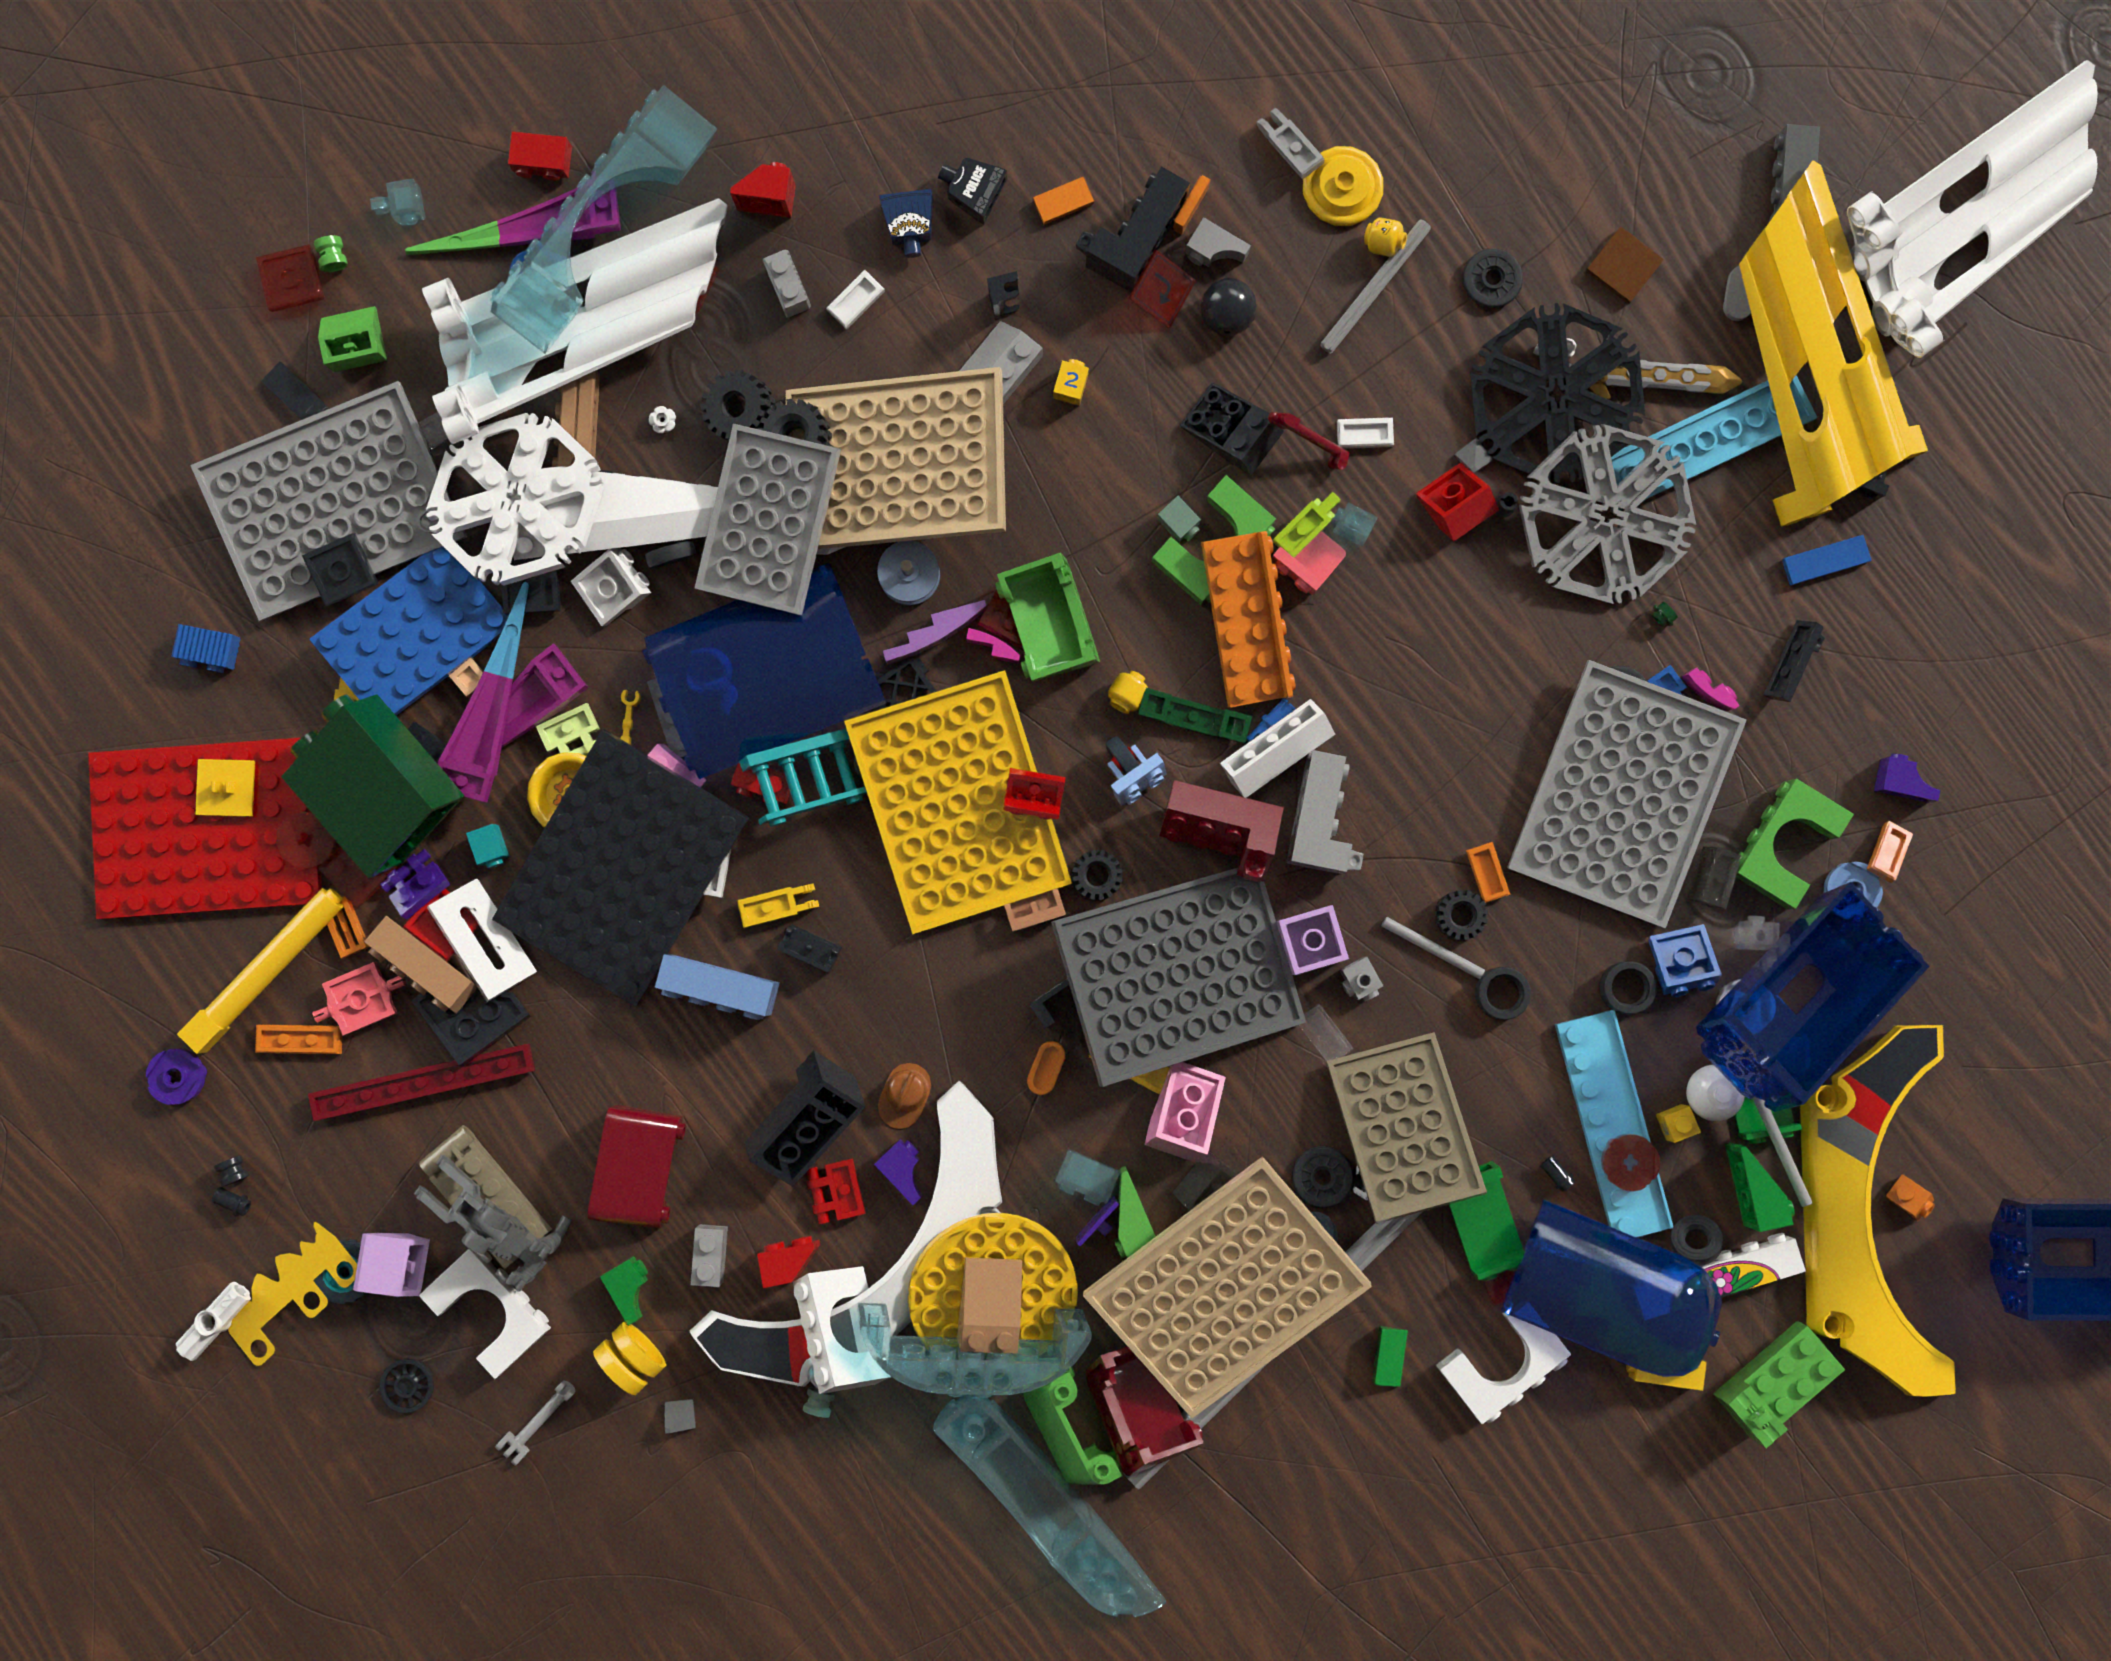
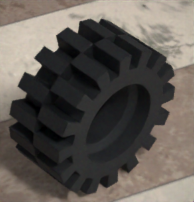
M1092 850L1078 858L1073 868L1072 878L1074 886L1081 895L1087 899L1099 901L1107 899L1116 893L1121 885L1123 872L1119 861L1111 853L1109 854L1103 850ZM1092 865H1102L1108 871V880L1102 886H1093L1087 880L1086 873Z
M1469 890L1450 892L1443 896L1436 906L1438 907L1437 911H1435V916H1437L1436 924L1441 928L1440 931L1451 939L1469 940L1475 938L1480 932H1483L1485 929L1484 925L1488 922L1486 916L1489 913L1488 909L1485 908L1486 903L1480 899L1478 894H1474ZM1464 904L1472 912L1471 921L1465 926L1456 925L1451 918V912L1456 905Z

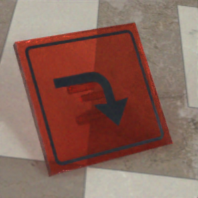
M1154 250L1129 299L1165 326L1171 328L1196 280L1159 251Z

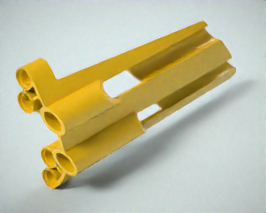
M1812 161L1786 196L1783 204L1739 263L1796 489L1792 493L1773 500L1781 527L1832 511L1830 504L1902 460L1928 452L1920 425L1908 426L1824 172L1820 164ZM1845 306H1847L1863 354L1859 361L1852 364H1847L1833 325V322ZM1807 361L1824 409L1821 425L1813 433L1804 430L1789 386Z

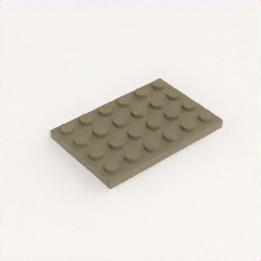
M1435 1032L1327 1061V1068L1376 1224L1486 1195L1487 1191Z

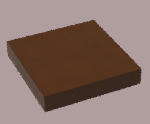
M1620 226L1587 268L1586 272L1627 304H1630L1664 259Z

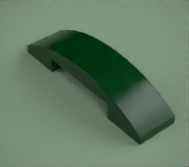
M1147 687L1138 715L1168 725L1239 743L1246 742L1252 716L1174 697L1172 694Z

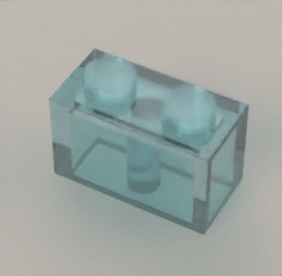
M1068 1148L1055 1182L1059 1183L1058 1188L1072 1195L1075 1191L1085 1194L1084 1200L1099 1206L1101 1202L1108 1203L1120 1171Z

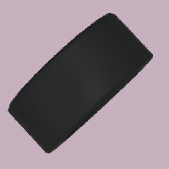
M1618 962L1611 965L1603 973L1600 980V995L1604 1003L1611 1010L1621 1014H1637L1646 1010L1653 1003L1657 993L1656 981L1652 972L1645 965L1637 962ZM1624 971L1636 973L1644 983L1642 997L1633 1004L1619 1002L1612 992L1614 978Z
M1497 967L1489 969L1478 980L1475 998L1477 1005L1486 1015L1495 1019L1509 1020L1518 1017L1526 1010L1530 1003L1531 989L1529 982L1519 971L1508 967ZM1496 978H1510L1518 986V1001L1510 1009H1496L1487 999V987Z

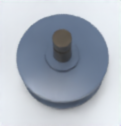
M897 542L885 550L878 563V579L884 592L890 599L899 604L917 605L923 603L935 593L939 585L940 570L937 559L933 552L920 542Z

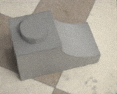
M1203 218L1186 245L1185 254L1188 255V259L1199 266L1204 264L1209 267L1213 261L1223 258L1235 259L1243 263L1249 254L1251 245Z

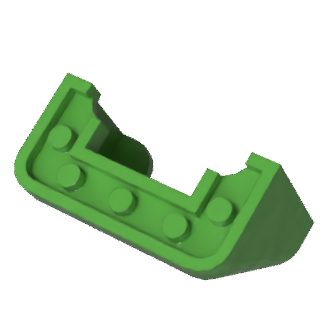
M1061 552L997 574L999 582L995 583L1000 599L1006 598L1010 605L1024 648L1025 661L1021 662V666L1026 678L1030 677L1031 681L1034 682L1100 663L1067 559Z
M1067 1361L1028 1382L1024 1388L1025 1402L1067 1482L1072 1485L1110 1483L1122 1476L1121 1467L1114 1450L1109 1452L1102 1451L1095 1443L1082 1449L1062 1408L1074 1402L1077 1397L1076 1383L1072 1378L1075 1376V1372L1070 1362Z

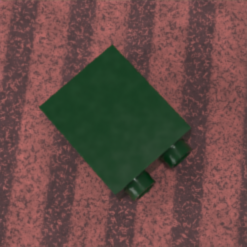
M378 694L355 702L348 695H343L331 702L322 711L321 717L327 723L320 732L317 730L309 732L291 747L290 752L296 760L281 777L369 879L401 865L465 795Z

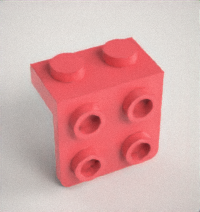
M1321 531L1295 558L1280 547L1271 560L1276 565L1277 571L1280 574L1288 575L1295 581L1294 584L1297 588L1306 594L1309 592L1313 596L1344 559L1346 551Z

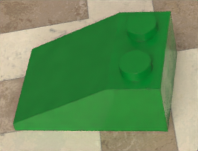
M1725 1143L1743 1225L1759 1232L1793 1225L1792 1217L1795 1215L1791 1200L1787 1199L1784 1192L1746 1146L1735 1143Z

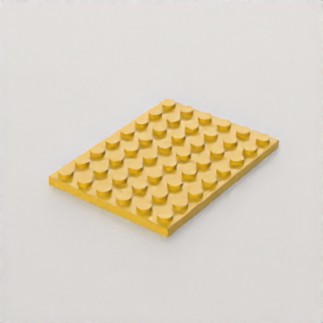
M1005 670L844 721L912 934L1072 884L1052 819L1044 820L1027 814L1015 815L1003 810L1010 768L1037 772Z

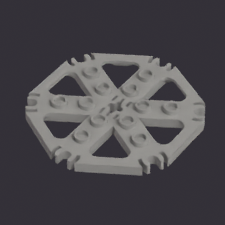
M1601 424L1603 436H1601L1602 430L1599 425L1593 426L1594 435L1591 438L1587 437L1585 429H1579L1580 442L1577 437V431H1574L1527 477L1533 478L1538 482L1537 484L1529 481L1524 483L1525 486L1532 488L1533 494L1530 497L1520 496V500L1530 503V506L1527 507L1519 504L1532 567H1536L1543 560V563L1539 564L1535 571L1540 574L1546 568L1550 570V576L1545 582L1550 584L1557 579L1551 585L1552 587L1614 604L1612 592L1616 603H1622L1621 593L1625 590L1628 591L1630 599H1636L1634 587H1636L1637 596L1641 597L1688 552L1678 549L1677 546L1690 547V543L1682 540V535L1685 532L1695 533V529L1685 526V523L1696 525L1684 463L1679 462L1680 457L1676 455L1669 461L1665 458L1666 452L1671 447L1664 445L1658 450L1660 445L1665 442ZM1613 441L1637 446L1644 451L1643 460L1618 484L1616 483L1609 444ZM1575 452L1580 457L1587 494L1551 484L1548 480L1549 472L1568 453ZM1665 479L1672 481L1678 504V512L1675 516L1667 517L1636 508ZM1608 507H1611L1610 512L1621 518L1608 519L1607 522H1604L1605 517L1594 511H1607ZM1544 511L1579 521L1551 549L1545 550L1540 546L1535 525V516L1539 512ZM1591 518H1595V519H1597V522H1596V521H1592V520H1590V519H1591ZM1628 535L1660 544L1664 548V556L1642 576H1637L1635 573ZM1598 545L1605 574L1604 584L1600 587H1593L1573 581L1569 577V572Z

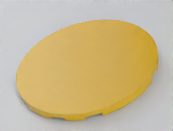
M989 1213L972 1216L951 1225L926 1246L911 1274L908 1288V1306L913 1327L923 1345L933 1356L958 1371L964 1370L978 1373L979 1375L992 1376L1002 1375L1003 1372L1018 1368L1019 1370L1024 1369L1042 1359L1059 1343L1071 1324L1074 1308L1077 1305L1078 1289L1071 1259L1061 1242L1050 1231L1040 1224L1018 1215ZM965 1257L1022 1260L1021 1320L1017 1354L960 1351L957 1331Z

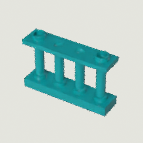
M847 728L746 755L739 761L742 772L752 769L753 774L756 773L769 812V814L758 820L760 825L769 823L770 827L785 823V818L843 801L850 805L863 800L862 796L867 793L866 788H856L844 748H846L845 743L850 740ZM829 748L830 752L834 753L846 790L844 793L831 796L818 756L820 755V750ZM802 755L804 759H808L820 796L819 800L805 803L793 766L794 758ZM777 762L783 768L795 807L781 811L779 810L767 769H769L768 765Z

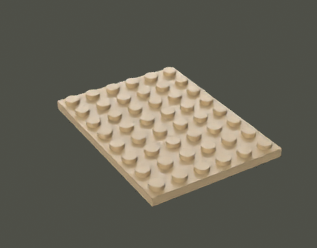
M1000 367L786 390V399H793L796 403L798 399L804 400L806 404L809 402L824 416L831 427L828 430L832 433V440L827 441L832 445L831 447L841 449L818 549L1006 532L1003 380ZM797 428L790 432L788 437L804 440L805 431Z
M1261 1157L1084 1290L1083 1297L1189 1416L1194 1418L1372 1286L1371 1282L1268 1162Z

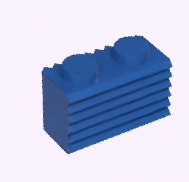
M178 624L171 657L179 659V665L196 668L197 663L207 665L206 670L224 673V668L234 670L241 640L240 637L232 634Z

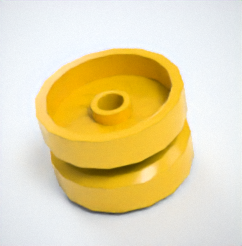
M624 1321L612 1332L613 1341L605 1339L593 1353L600 1367L612 1381L627 1393L636 1396L648 1384L646 1376L655 1377L666 1366V1362L656 1346L632 1324L628 1326Z

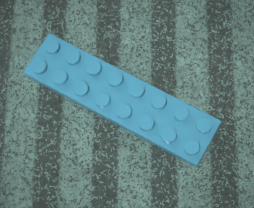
M1796 375L1789 386L1802 425H1805L1815 420L1817 416ZM1767 380L1649 436V438L1665 442L1660 445L1658 450L1664 445L1671 447L1665 454L1666 460H1671L1675 455L1679 456V462L1684 463L1688 480L1765 444L1782 434ZM1630 445L1611 457L1617 484L1643 460L1644 451L1640 447ZM1665 479L1646 499L1674 487L1672 481Z

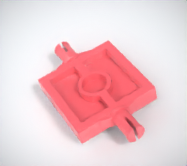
M377 962L367 964L322 984L327 996V1007L314 1011L312 1013L313 1017L318 1016L314 1020L319 1023L324 1019L333 1017L338 1023L342 1035H348L397 1014L391 991L406 986V981H401L404 978L402 979L399 976L387 981L382 976Z

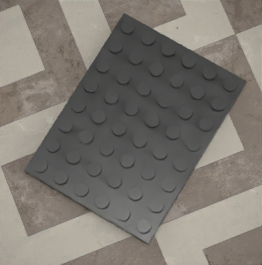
M1238 868L1051 922L1100 1087L1306 1023L1264 882L1244 879L1242 876L1236 875Z

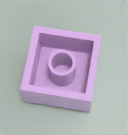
M1333 905L1276 921L1292 975L1349 959Z

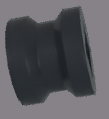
M241 1155L214 1166L215 1171L220 1173V1184L222 1187L249 1177L248 1171L242 1167L243 1159Z

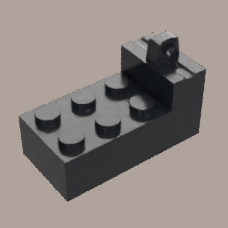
M1162 166L1157 174L1152 173L1145 185L1147 189L1144 197L1139 196L1131 209L1133 213L1130 221L1124 220L1117 233L1119 237L1100 227L1096 235L1083 231L1076 243V248L1086 256L1087 268L1131 293H1134L1188 198L1190 182Z
M814 1050L796 1069L799 1081L797 1085L745 1141L750 1162L792 1187L865 1108L856 1077Z

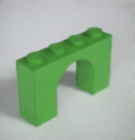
M1227 475L1207 496L1206 501L1231 523L1236 536L1267 531V536H1270L1274 532L1275 528L1272 525L1276 518ZM1170 537L1152 557L1151 562L1200 605L1205 600L1210 603L1204 561L1195 558Z
M1797 778L1787 782L1784 781L1779 786L1775 794L1778 798L1773 806L1769 805L1761 816L1762 824L1758 829L1755 828L1748 836L1746 842L1749 845L1744 853L1740 852L1732 863L1734 869L1731 872V875L1786 909H1796L1810 885L1784 869L1776 860L1773 851V841L1779 828L1786 822L1795 820L1807 824L1829 839L1840 838L1854 815Z

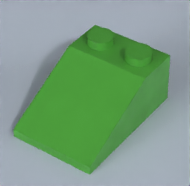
M1126 1166L1120 1168L1117 1234L1119 1238L1115 1239L1116 1247L1122 1259L1130 1257L1156 1237Z

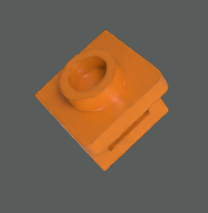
M1903 1174L1886 1195L1889 1201L1909 1213L1917 1222L1921 1217L1926 1218L1935 1206L1932 1193Z

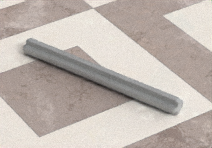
M1419 220L1407 234V242L1404 249H1399L1395 256L1387 259L1324 338L1320 346L1326 352L1333 353L1430 231L1431 227L1424 220Z

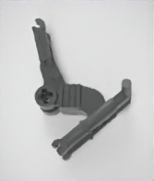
M442 1154L436 1162L439 1164L438 1167L464 1190L450 1209L422 1186H419L415 1191L416 1198L429 1207L445 1223L453 1225L459 1223L466 1232L461 1241L472 1251L484 1255L488 1250L491 1254L508 1261L513 1255L523 1260L525 1264L522 1267L519 1266L515 1272H511L505 1281L508 1285L515 1286V1290L520 1292L525 1284L533 1281L535 1276L547 1264L544 1260L560 1246L572 1220L562 1215L554 1232L538 1239L530 1233L516 1216L508 1214L487 1198L483 1200L480 1197V1186L461 1171L450 1158Z

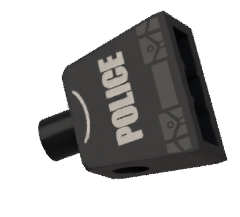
M964 158L959 169L944 164L939 172L938 179L950 184L947 191L948 199L984 225L1007 181V170L970 158Z

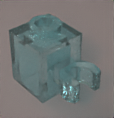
M413 178L386 183L388 197H374L370 199L371 208L375 210L376 215L387 214L391 211V216L398 224L414 225L418 220L426 219L421 188Z
M1348 502L1344 509L1338 508L1332 520L1336 524L1333 532L1363 546L1378 517Z

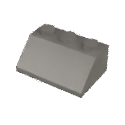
M1000 321L960 371L1000 367L1002 370L1004 404L1043 357V348L1021 330Z

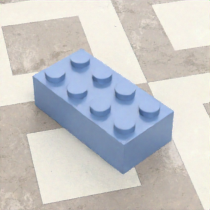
M664 954L655 988L662 989L661 995L678 999L685 995L689 996L688 1002L703 1006L709 1005L712 1002L717 1004L716 1009L732 1013L739 1009L744 1011L743 1016L760 1020L764 1016L772 1014L780 982L676 955Z

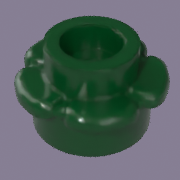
M1664 601L1658 606H1653L1655 612L1652 616L1656 622L1662 627L1665 625L1673 626V622L1678 618L1675 611Z

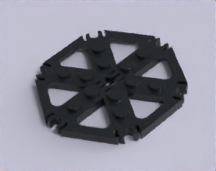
M1558 303L1554 304L1555 312L1552 315L1545 314L1544 305L1539 307L1540 318L1536 317L1535 307L1481 347L1492 352L1489 355L1486 351L1479 350L1478 355L1484 357L1486 363L1483 366L1472 365V369L1476 372H1482V375H1475L1470 372L1476 436L1483 431H1487V434L1480 437L1479 442L1482 443L1487 439L1492 440L1494 445L1487 453L1491 455L1497 449L1501 450L1492 459L1529 475L1538 466L1514 456L1511 446L1543 421H1545L1548 456L1575 431L1574 417L1593 426L1599 425L1601 429H1603L1601 424L1628 432H1632L1629 429L1631 422L1642 424L1644 421L1639 416H1633V413L1645 416L1640 352L1638 351L1635 355L1628 357V354L1632 353L1637 345L1633 344L1629 348L1623 347L1621 341L1628 336V333L1620 334L1617 339L1614 337L1623 328L1564 303L1562 304L1564 308L1563 315H1559L1560 306ZM1575 322L1601 333L1603 336L1602 344L1569 367L1566 339L1567 325ZM1524 329H1534L1538 339L1540 370L1504 356L1502 353L1503 345ZM1624 367L1629 372L1631 401L1629 404L1622 406L1591 393L1587 389L1614 369ZM1563 378H1565L1566 385L1563 384ZM1555 379H1557L1559 390L1565 391V395L1560 398L1559 409H1557L1555 398L1549 397V393L1554 390ZM1546 380L1549 382L1548 388L1546 387ZM1495 383L1528 397L1497 421H1489L1486 418L1483 389L1487 384ZM1565 400H1567L1568 408L1565 406ZM1549 402L1551 404V410H1548ZM1619 441L1611 442L1609 445L1611 457L1629 444ZM1568 453L1549 472L1548 480L1550 483L1551 472L1555 473L1554 481L1556 484L1560 483L1559 475L1562 472H1567L1570 475V482L1575 480V469L1578 470L1579 480L1584 477L1577 453Z

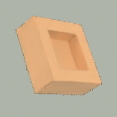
M469 658L451 673L449 677L465 696L470 698L483 671L472 658Z

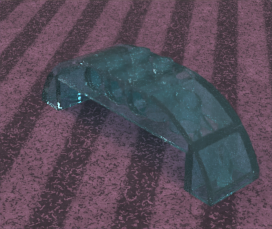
M857 1304L860 1331L865 1346L872 1358L887 1374L913 1389L929 1393L947 1394L952 1397H961L963 1394L976 1395L982 1398H988L992 1395H1014L1045 1386L1062 1376L1077 1362L1089 1345L1092 1336L1083 1310L1055 1309L1052 1340L1019 1339L1017 1354L961 1352L958 1340L955 1337L890 1336L891 1327L886 1304Z

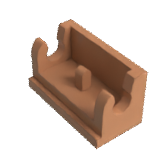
M1058 888L1004 905L1013 932L1066 915Z

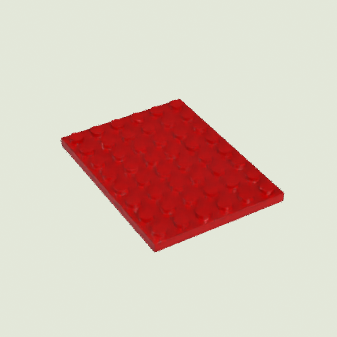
M300 738L88 753L96 919L306 905L322 889L318 819L281 777L296 760L290 749ZM198 759L255 761L253 816L195 815Z

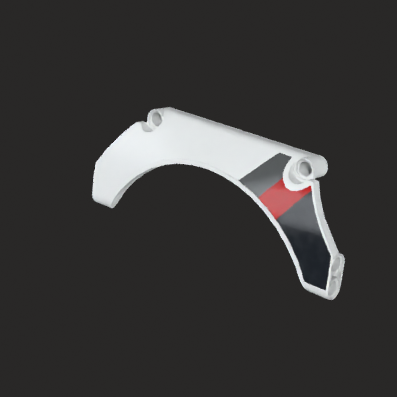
M960 1081L937 1101L941 1131V1157L938 1179L930 1207L913 1242L884 1277L859 1296L831 1310L830 1326L837 1342L850 1352L862 1353L881 1350L912 1321L908 1306V1288L911 1274L923 1250L938 1234L963 1219L981 1214L1001 1213L996 1208L1002 1203L996 1162L994 1118ZM711 1310L690 1330L693 1338L712 1362L723 1371L803 1387L811 1381L818 1388L814 1379V1369L807 1350V1340L800 1319L784 1322H757L738 1319Z

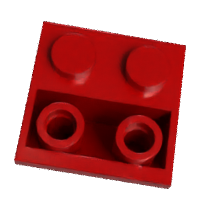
M812 1236L792 1240V1245L785 1246L784 1241L763 1246L764 1251L757 1254L763 1288L791 1283L798 1279L820 1247V1240L812 1241Z

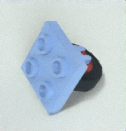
M1117 736L1105 744L1112 757L1108 767L1118 780L1111 787L1115 798L1121 806L1126 802L1128 805L1134 803L1142 796L1141 792L1149 786L1151 789L1155 788L1164 781L1163 776L1166 775L1164 762L1158 753L1146 760L1136 745L1127 748Z

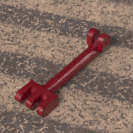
M1271 412L1269 414L1268 421L1280 429H1288L1330 453L1331 456L1328 461L1330 469H1345L1349 458L1347 450L1300 423L1301 419L1290 413Z

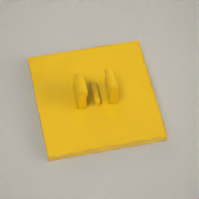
M198 759L195 815L253 816L255 761Z

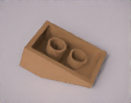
M965 1257L957 1340L961 1352L1017 1354L1021 1320L1022 1260Z

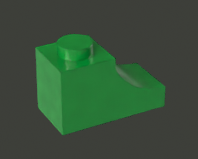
M634 1256L600 1276L628 1326L643 1316L639 1308L638 1296L642 1284L648 1281L645 1276L648 1274L644 1263L640 1259L637 1261Z

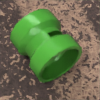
M324 236L314 241L315 250L320 255L318 263L321 271L335 272L348 266L347 258L342 254L343 242L340 236Z

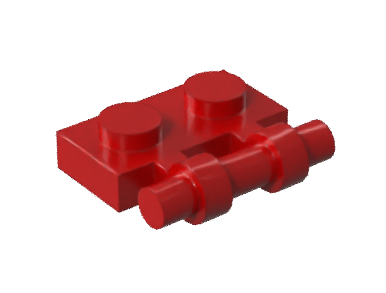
M853 1158L826 1164L827 1176L819 1177L817 1167L809 1168L807 1171L809 1180L806 1183L808 1189H811L814 1200V1205H812L813 1213L817 1214L819 1224L830 1222L828 1215L830 1210H835L837 1220L866 1213ZM829 1185L833 1199L825 1202L822 1186Z

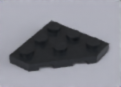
M476 989L457 1013L450 1008L444 1012L432 1002L435 997L428 991L425 995L420 994L412 1000V1003L461 1068L531 1017L514 993L504 992L487 1002L480 990Z

